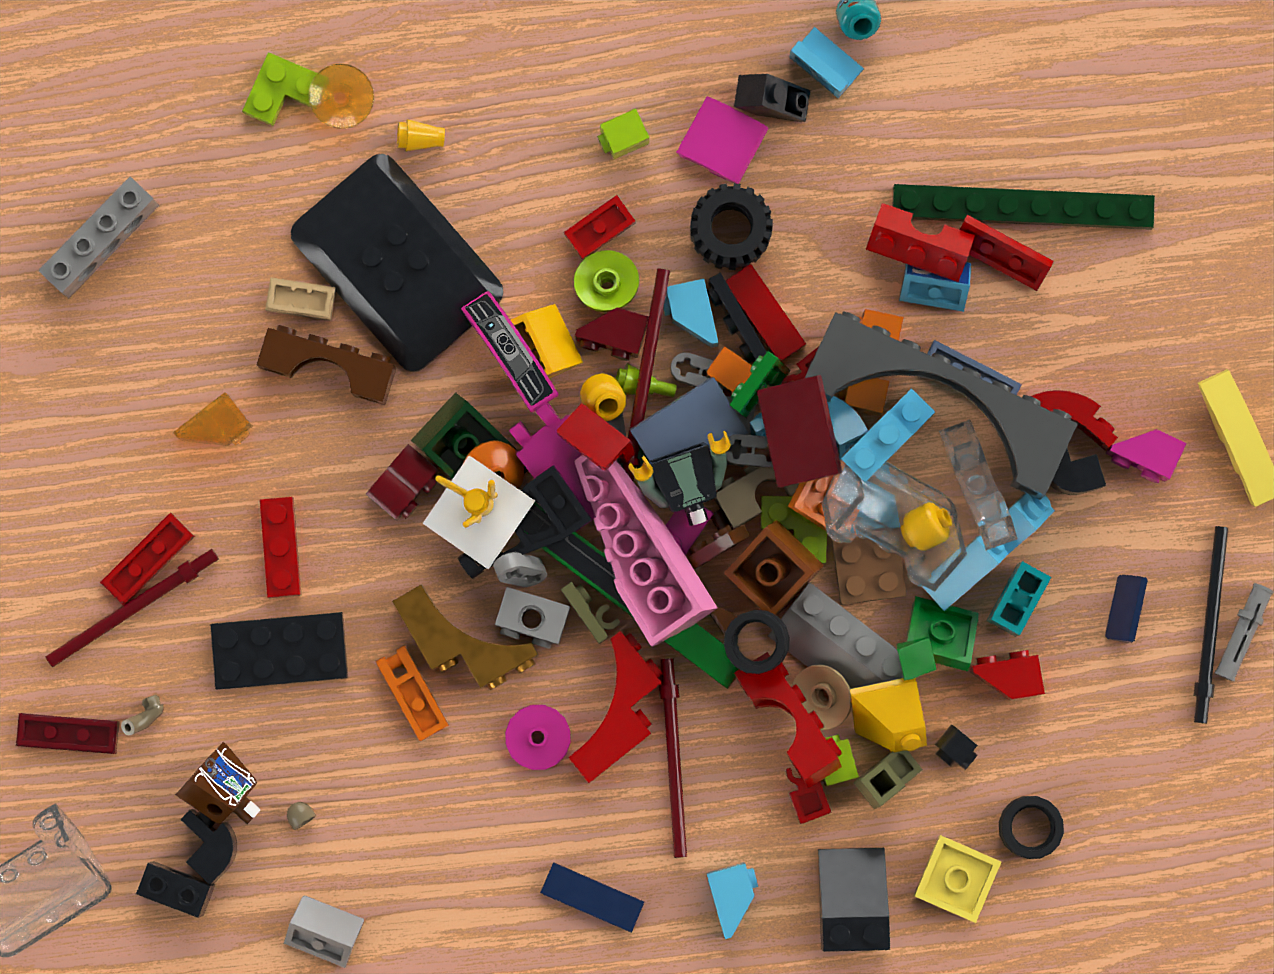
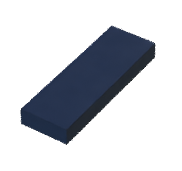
M553 862L540 892L545 896L631 933L645 902Z

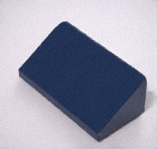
M1119 575L1117 577L1105 632L1107 639L1124 643L1135 641L1148 582L1146 577Z

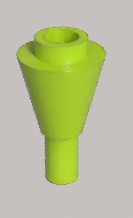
M628 363L624 369H618L616 379L625 395H635L640 369ZM652 376L649 394L657 393L674 397L677 385L659 381Z

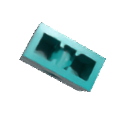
M1023 561L1017 563L986 621L1015 637L1020 636L1052 577Z

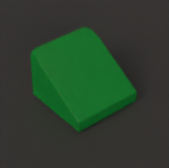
M929 637L897 644L904 681L937 670Z

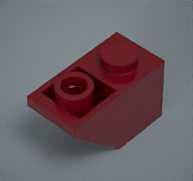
M617 307L578 328L575 333V340L580 341L579 346L584 349L598 352L599 347L611 350V356L630 361L631 356L635 358L639 356L649 316Z

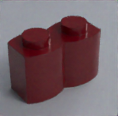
M408 444L371 486L366 495L395 520H398L401 516L407 519L419 505L415 502V499L420 493L424 491L428 494L438 482L435 478L440 470Z

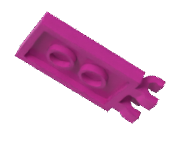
M546 403L535 410L546 424L536 433L531 435L522 421H519L510 428L509 432L523 447L516 455L534 479L555 465L593 520L596 517L591 502L587 501L574 462L583 454L557 434V429L570 414L568 413L560 419L552 406Z

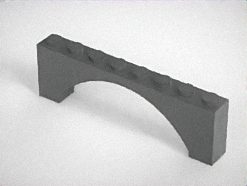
M843 311L842 314L835 312L805 378L817 375L822 376L828 402L831 401L834 394L849 386L884 376H917L945 384L971 400L987 416L1004 444L1011 465L1013 481L1010 486L1039 500L1046 495L1078 424L1071 421V415L1058 409H1053V411L1041 407L1039 400L1031 396L1023 395L1021 398L1010 393L1011 388L1001 382L993 381L991 384L980 379L981 374L967 367H963L962 370L950 365L951 361L940 354L933 353L930 356L920 351L921 347L912 341L903 339L900 342L890 337L891 333L882 327L875 325L872 328L860 323L861 319L849 312Z

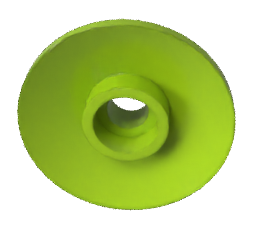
M611 250L598 251L587 256L579 264L574 275V288L580 301L590 309L600 312H610L617 307H625L633 300L639 287L638 270L632 260L620 252ZM606 282H610L613 284V287L610 289H603L602 285Z

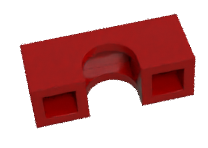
M882 203L866 250L959 282L975 235L947 225L943 226L939 234H924L912 226L911 219L913 213Z

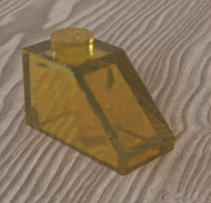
M224 392L173 433L181 441L228 446L233 443L236 446L250 435L248 430L253 425L230 395Z

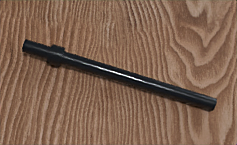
M1215 526L1199 680L1195 682L1193 696H1197L1194 722L1207 724L1210 698L1214 697L1215 685L1212 684L1228 537V528Z

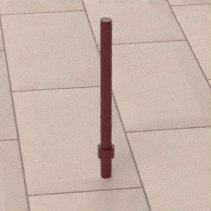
M210 549L192 562L187 560L177 567L178 571L45 656L48 663L52 667L56 666L183 582L188 584L199 577L198 573L219 560L217 554L213 549Z
M674 658L661 659V672L663 674L662 686H659L660 699H663L674 858L687 857L676 699L680 698L679 684H675Z

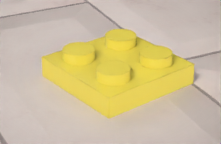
M939 835L913 896L976 923L1001 861Z

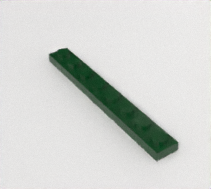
M894 184L892 206L913 213L912 219L964 222L966 216L969 215L980 222L1152 230L1154 228L1155 195Z

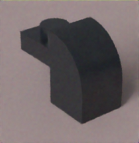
M1066 449L1050 486L1058 492L1067 495H1080L1105 487L1106 483L1097 454L1071 461L1068 449Z
M191 809L180 820L204 843L186 863L211 885L232 865L237 853L236 835L228 822L222 823L216 830L213 827L216 822L201 812Z

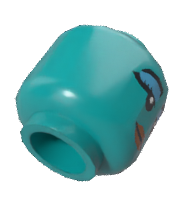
M840 0L837 4V20L842 32L847 37L853 40H863L874 35L879 29L881 14L875 0Z

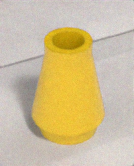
M409 119L406 122H398L397 148H405L407 152L432 147H444V127H435Z

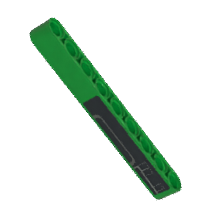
M534 502L521 521L520 526L525 533L534 535L547 530L551 525V519L537 502ZM574 532L563 540L541 548L634 618L616 589L614 583L616 578L611 562H607L605 554L582 536ZM697 623L664 640L665 643L728 689L736 679L734 673L739 669L727 658L724 644Z

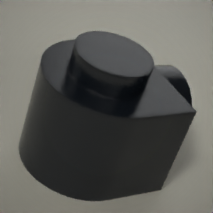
M952 724L934 744L939 748L936 755L950 767L955 762L966 770L978 756L974 752L978 745Z

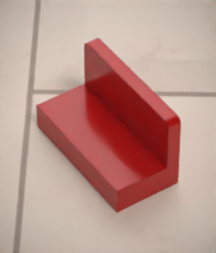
M582 403L557 429L559 437L604 471L618 457L627 463L635 454L630 439Z

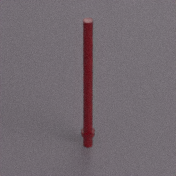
M657 268L629 429L642 422L645 418L670 270ZM629 430L628 439L631 440L635 454L627 463L622 459L620 463H623L622 468L634 481V475L628 465L632 463L636 469V466H640L641 459H637L639 445Z

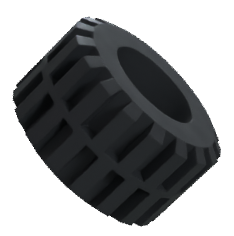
M727 183L721 184L718 189L714 190V188L708 190L707 194L704 197L701 196L697 201L691 216L690 236L691 241L695 245L694 249L696 252L703 256L705 262L715 264V268L718 269L727 267L729 270H736V267L741 266L743 269L750 265L751 262H756L761 257V254L766 251L772 235L773 219L770 216L771 210L769 205L766 206L764 203L765 199L760 194L758 196L754 194V189L747 187V189L741 188V184L737 183L728 187ZM725 210L741 212L750 222L751 230L749 236L738 244L721 242L712 232L714 217Z

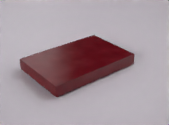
M821 375L756 390L778 488L843 473Z

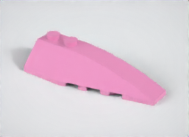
M584 455L577 458L574 462L587 501L591 502L596 517L593 519L596 529L601 532L606 547L604 553L607 562H611L616 579H614L616 589L651 646L659 644L693 626L716 610L717 606L685 554L648 500L617 460L604 471Z

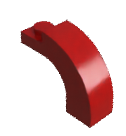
M1053 390L1031 396L1039 400L1041 407L1053 411V409H1058L1071 415V421L1078 423L1076 427L1104 451L1110 448L1118 438L1113 434L1115 429L1109 422L1101 417L1098 420L1093 417L1101 406L1084 395L1071 391Z

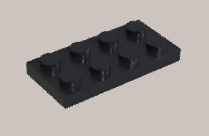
M343 612L210 624L216 690L348 678Z

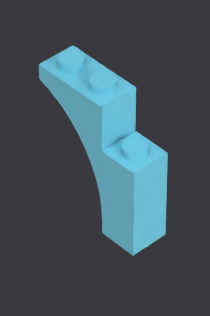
M911 388L841 460L866 482L923 426L935 411Z
M1027 493L1023 494L922 587L945 611L1046 521L1055 511L1051 507L1048 497L1045 495L1039 500Z

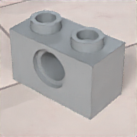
M506 587L495 625L501 627L500 634L515 639H519L520 634L533 637L532 644L550 649L552 643L559 645L571 607ZM529 610H536L541 615L540 625L533 629L525 627L522 621L523 615Z

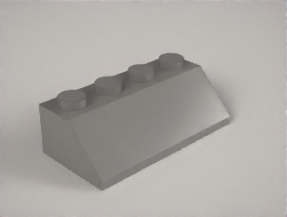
M810 582L781 618L787 627L790 637L788 652L807 667L825 665L835 669L845 678L850 689L904 678L897 649ZM771 631L768 637L776 642L775 634Z

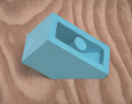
M705 279L668 286L663 309L664 315H671L673 324L711 348L717 347L719 342Z
M744 862L706 873L725 939L733 936L754 898L752 888L758 887L754 869H747Z

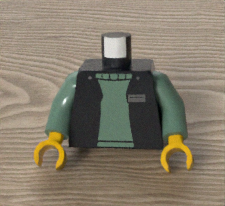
M723 431V438L719 441H714L712 433L707 435L711 449L708 444L702 442L650 461L643 456L641 458L644 463L638 469H635L632 463H630L628 467L636 478L643 495L659 508H668L671 512L684 509L690 526L707 521L708 516L703 502L717 497L716 490L722 486L727 467V451L731 444L726 431Z

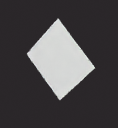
M469 455L451 482L467 491L479 488L488 492V482L493 480L495 482V492H497L498 496L493 499L494 506L492 511L482 517L480 523H474L465 528L462 524L472 514L464 507V497L446 488L423 524L489 570L535 500Z

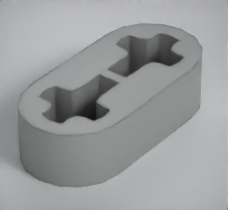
M683 352L673 358L670 371L676 381L697 387L709 379V377L702 376L703 371L707 372L714 360ZM687 359L690 360L692 368L700 371L699 374L688 372L686 377L680 375V369L676 368L677 363L683 364L684 360ZM718 383L722 391L727 389L723 385Z
M512 552L502 555L493 563L497 577L502 583L530 587L539 584L547 577L546 569L539 557Z

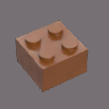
M776 520L760 532L724 574L761 610L778 615L824 565Z

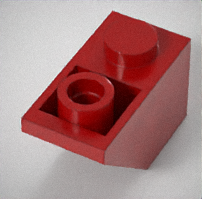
M1029 650L1009 653L1010 659L997 661L996 655L976 658L977 665L969 667L971 674L1008 700L1045 694L1038 655L1029 656Z

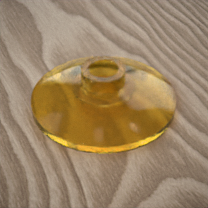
M333 64L318 72L312 80L309 88V103L313 113L322 123L332 128L348 129L357 126L367 118L373 107L374 91L368 77L358 68L348 64ZM335 94H344L346 102L343 104L337 103L334 99Z

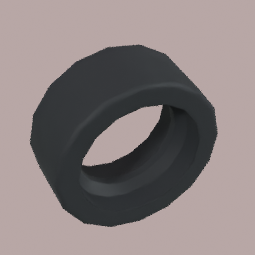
M752 610L740 614L730 622L725 632L724 648L727 658L736 668L746 673L760 674L774 669L783 662L789 651L790 637L787 627L778 616L769 611ZM752 622L766 624L772 629L776 637V648L773 654L763 661L747 659L740 652L737 644L741 629Z
M1022 796L1011 801L1002 811L999 820V835L1004 846L1013 854L1026 859H1040L1051 854L1060 845L1064 834L1063 819L1059 810L1049 800L1038 796ZM1025 808H1036L1043 811L1050 821L1051 831L1048 838L1043 844L1036 847L1021 845L1012 833L1014 817Z

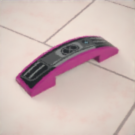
M489 291L461 308L531 413L559 395L520 333Z

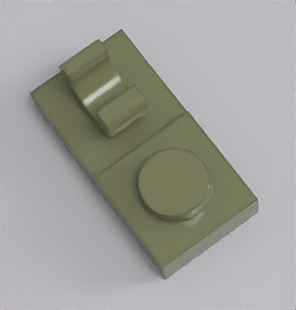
M570 582L561 589L597 642L601 644L609 637L604 629L612 630L620 623L618 619L612 623H605L602 620L603 613L610 609L609 605L601 606L597 611L596 617H594L591 613V608L588 606L592 599L581 584L575 587Z

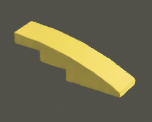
M1226 369L1198 382L1219 440L1225 444L1233 468L1240 475L1250 503L1257 507L1274 499V465L1230 371Z

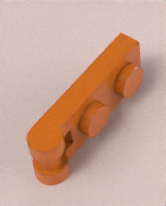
M403 645L396 649V654L387 659L384 656L376 660V663L418 740L421 742L448 727L449 724L408 649ZM404 665L408 673L396 678L393 670Z

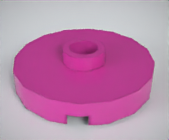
M529 705L520 709L510 719L505 731L506 747L511 757L519 765L531 770H546L557 765L567 754L571 743L570 728L565 717L556 709L546 705ZM535 731H541L544 734V740L540 744L532 741V734Z

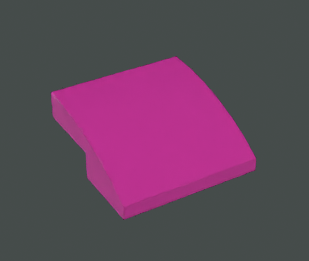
M707 96L676 153L680 157L708 169L710 173L739 184L769 128L748 115Z

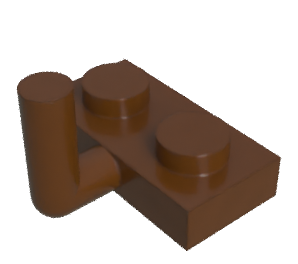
M721 509L714 512L711 520L718 530L712 535L715 541L708 544L704 540L689 549L691 556L687 557L693 569L706 564L750 537L745 526L742 525L732 530Z

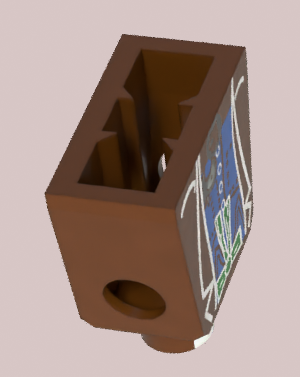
M224 742L220 744L175 794L184 802L219 824L232 812L248 824L261 810L246 797L257 784L255 777Z

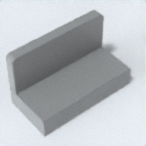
M303 896L290 921L284 944L345 968L350 959L354 943L363 926L364 919L308 896Z

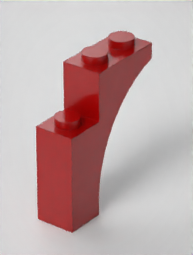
M619 631L610 639L615 653L617 671L616 686L610 708L597 731L583 746L568 757L588 783L651 734L647 728L652 723L641 709L634 712L631 707L662 683L658 677L663 673L651 658L646 662L637 652L642 647L631 633L624 636Z

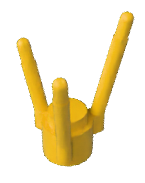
M439 475L435 478L441 485L464 497V507L472 516L463 522V527L467 528L474 523H480L482 517L492 511L494 506L493 499L498 496L497 492H495V482L493 480L488 482V492L479 488L467 491Z

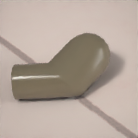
M153 695L143 699L142 705L145 711L122 722L121 728L126 735H133L147 729L163 713L164 704L160 703L159 696Z

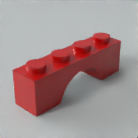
M766 652L753 661L766 660L770 655ZM782 662L774 669L760 674L746 673L740 669L734 673L738 683L756 709L764 707L779 708L790 714L796 721V736L793 744L787 751V755L808 789L842 767L838 758L842 754L840 748L832 737L827 740L820 731L824 728L823 723L814 710L810 713L807 712L802 704L807 700L797 684L791 687L785 679L789 673Z

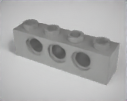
M129 177L38 271L69 299L155 211L159 204L133 178Z

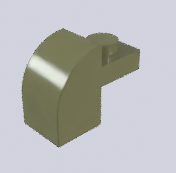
M891 751L857 778L854 784L872 808L877 809L902 790L905 784L923 769L909 751Z

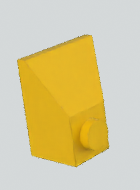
M904 678L850 689L853 724L856 734L893 752L913 751L919 747L927 746L926 726L916 678L904 681Z

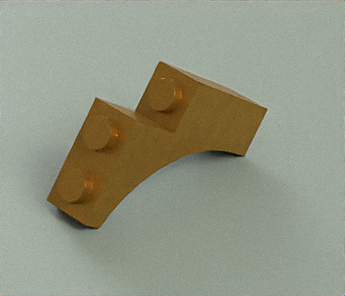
M422 585L392 601L433 671L438 668L442 673L459 663L456 658L462 655L480 688L488 686L491 691L507 681L504 675L515 669L520 674L536 665L533 659L539 655L532 643L510 646L497 645L467 635L452 625L441 614Z

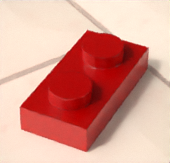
M616 195L564 231V235L580 258L584 260L587 256L593 254L633 226L636 221L618 195Z

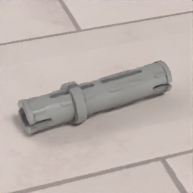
M1257 583L1253 584V589L1244 609H1240L1237 614L1240 618L1220 664L1215 671L1216 675L1233 682L1235 681L1237 672L1248 651L1258 625L1262 626L1264 622L1262 616L1271 595L1274 593L1273 590Z

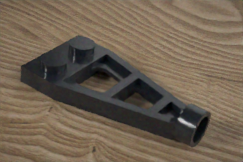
M555 465L527 483L521 490L541 505L551 519L550 527L545 531L530 535L525 533L519 524L515 533L519 537L520 543L505 552H500L497 558L512 552L524 555L563 540L592 520ZM465 553L458 557L461 566L472 579L484 572V569H487Z

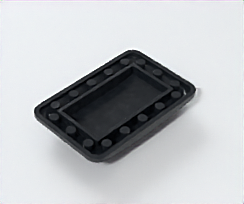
M376 154L370 157L301 216L292 226L291 239L325 280L332 287H335L338 295L399 365L407 371L416 372L425 368L472 327L461 310L463 306L487 291L492 294L498 304L503 298V286L499 279L389 155Z

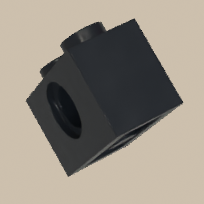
M153 861L147 864L136 895L199 918L204 916L216 884L209 885L203 879Z

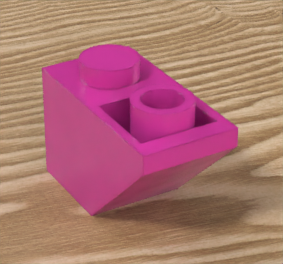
M1156 429L1113 444L1107 449L1105 454L1112 457L1111 462L1125 469H1129L1130 466L1142 471L1141 476L1143 478L1159 483L1160 480L1165 482L1171 478L1187 443Z

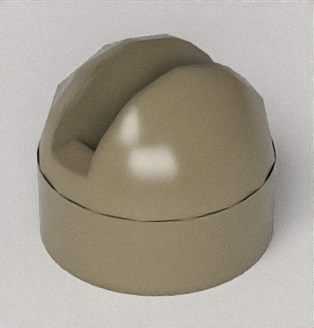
M303 802L292 804L287 811V819L293 830L299 829L316 817L312 808Z

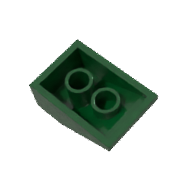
M456 392L411 439L451 479L455 477L469 452L479 444L488 441H501L517 450L468 401ZM524 466V474H525L528 470H527L526 467ZM500 471L495 472L497 475L501 476Z

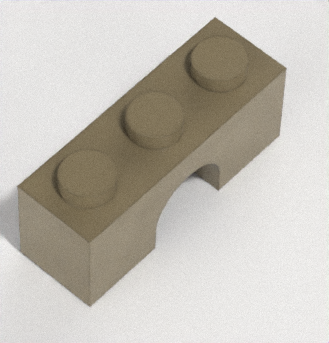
M749 466L744 469L746 476L737 481L733 477L723 481L714 500L732 530L762 513L755 499V490L763 482H776L773 467ZM799 483L783 487L788 496L794 495Z

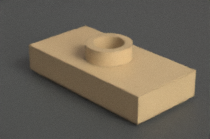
M271 277L265 310L331 321L336 294L335 287Z

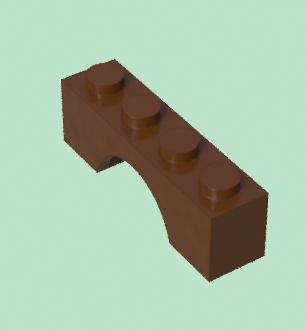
M278 325L277 330L267 329L257 361V366L260 369L292 378L300 368L316 361L330 362L346 372L350 382L351 393L354 397L386 405L396 372L395 365L390 363V357L373 352L371 357L358 354L359 348L343 343L340 344L339 348L327 345L328 339L309 334L308 339L295 336L297 330Z

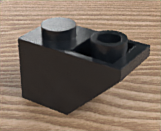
M770 74L739 75L734 107L758 116L806 122L811 90Z

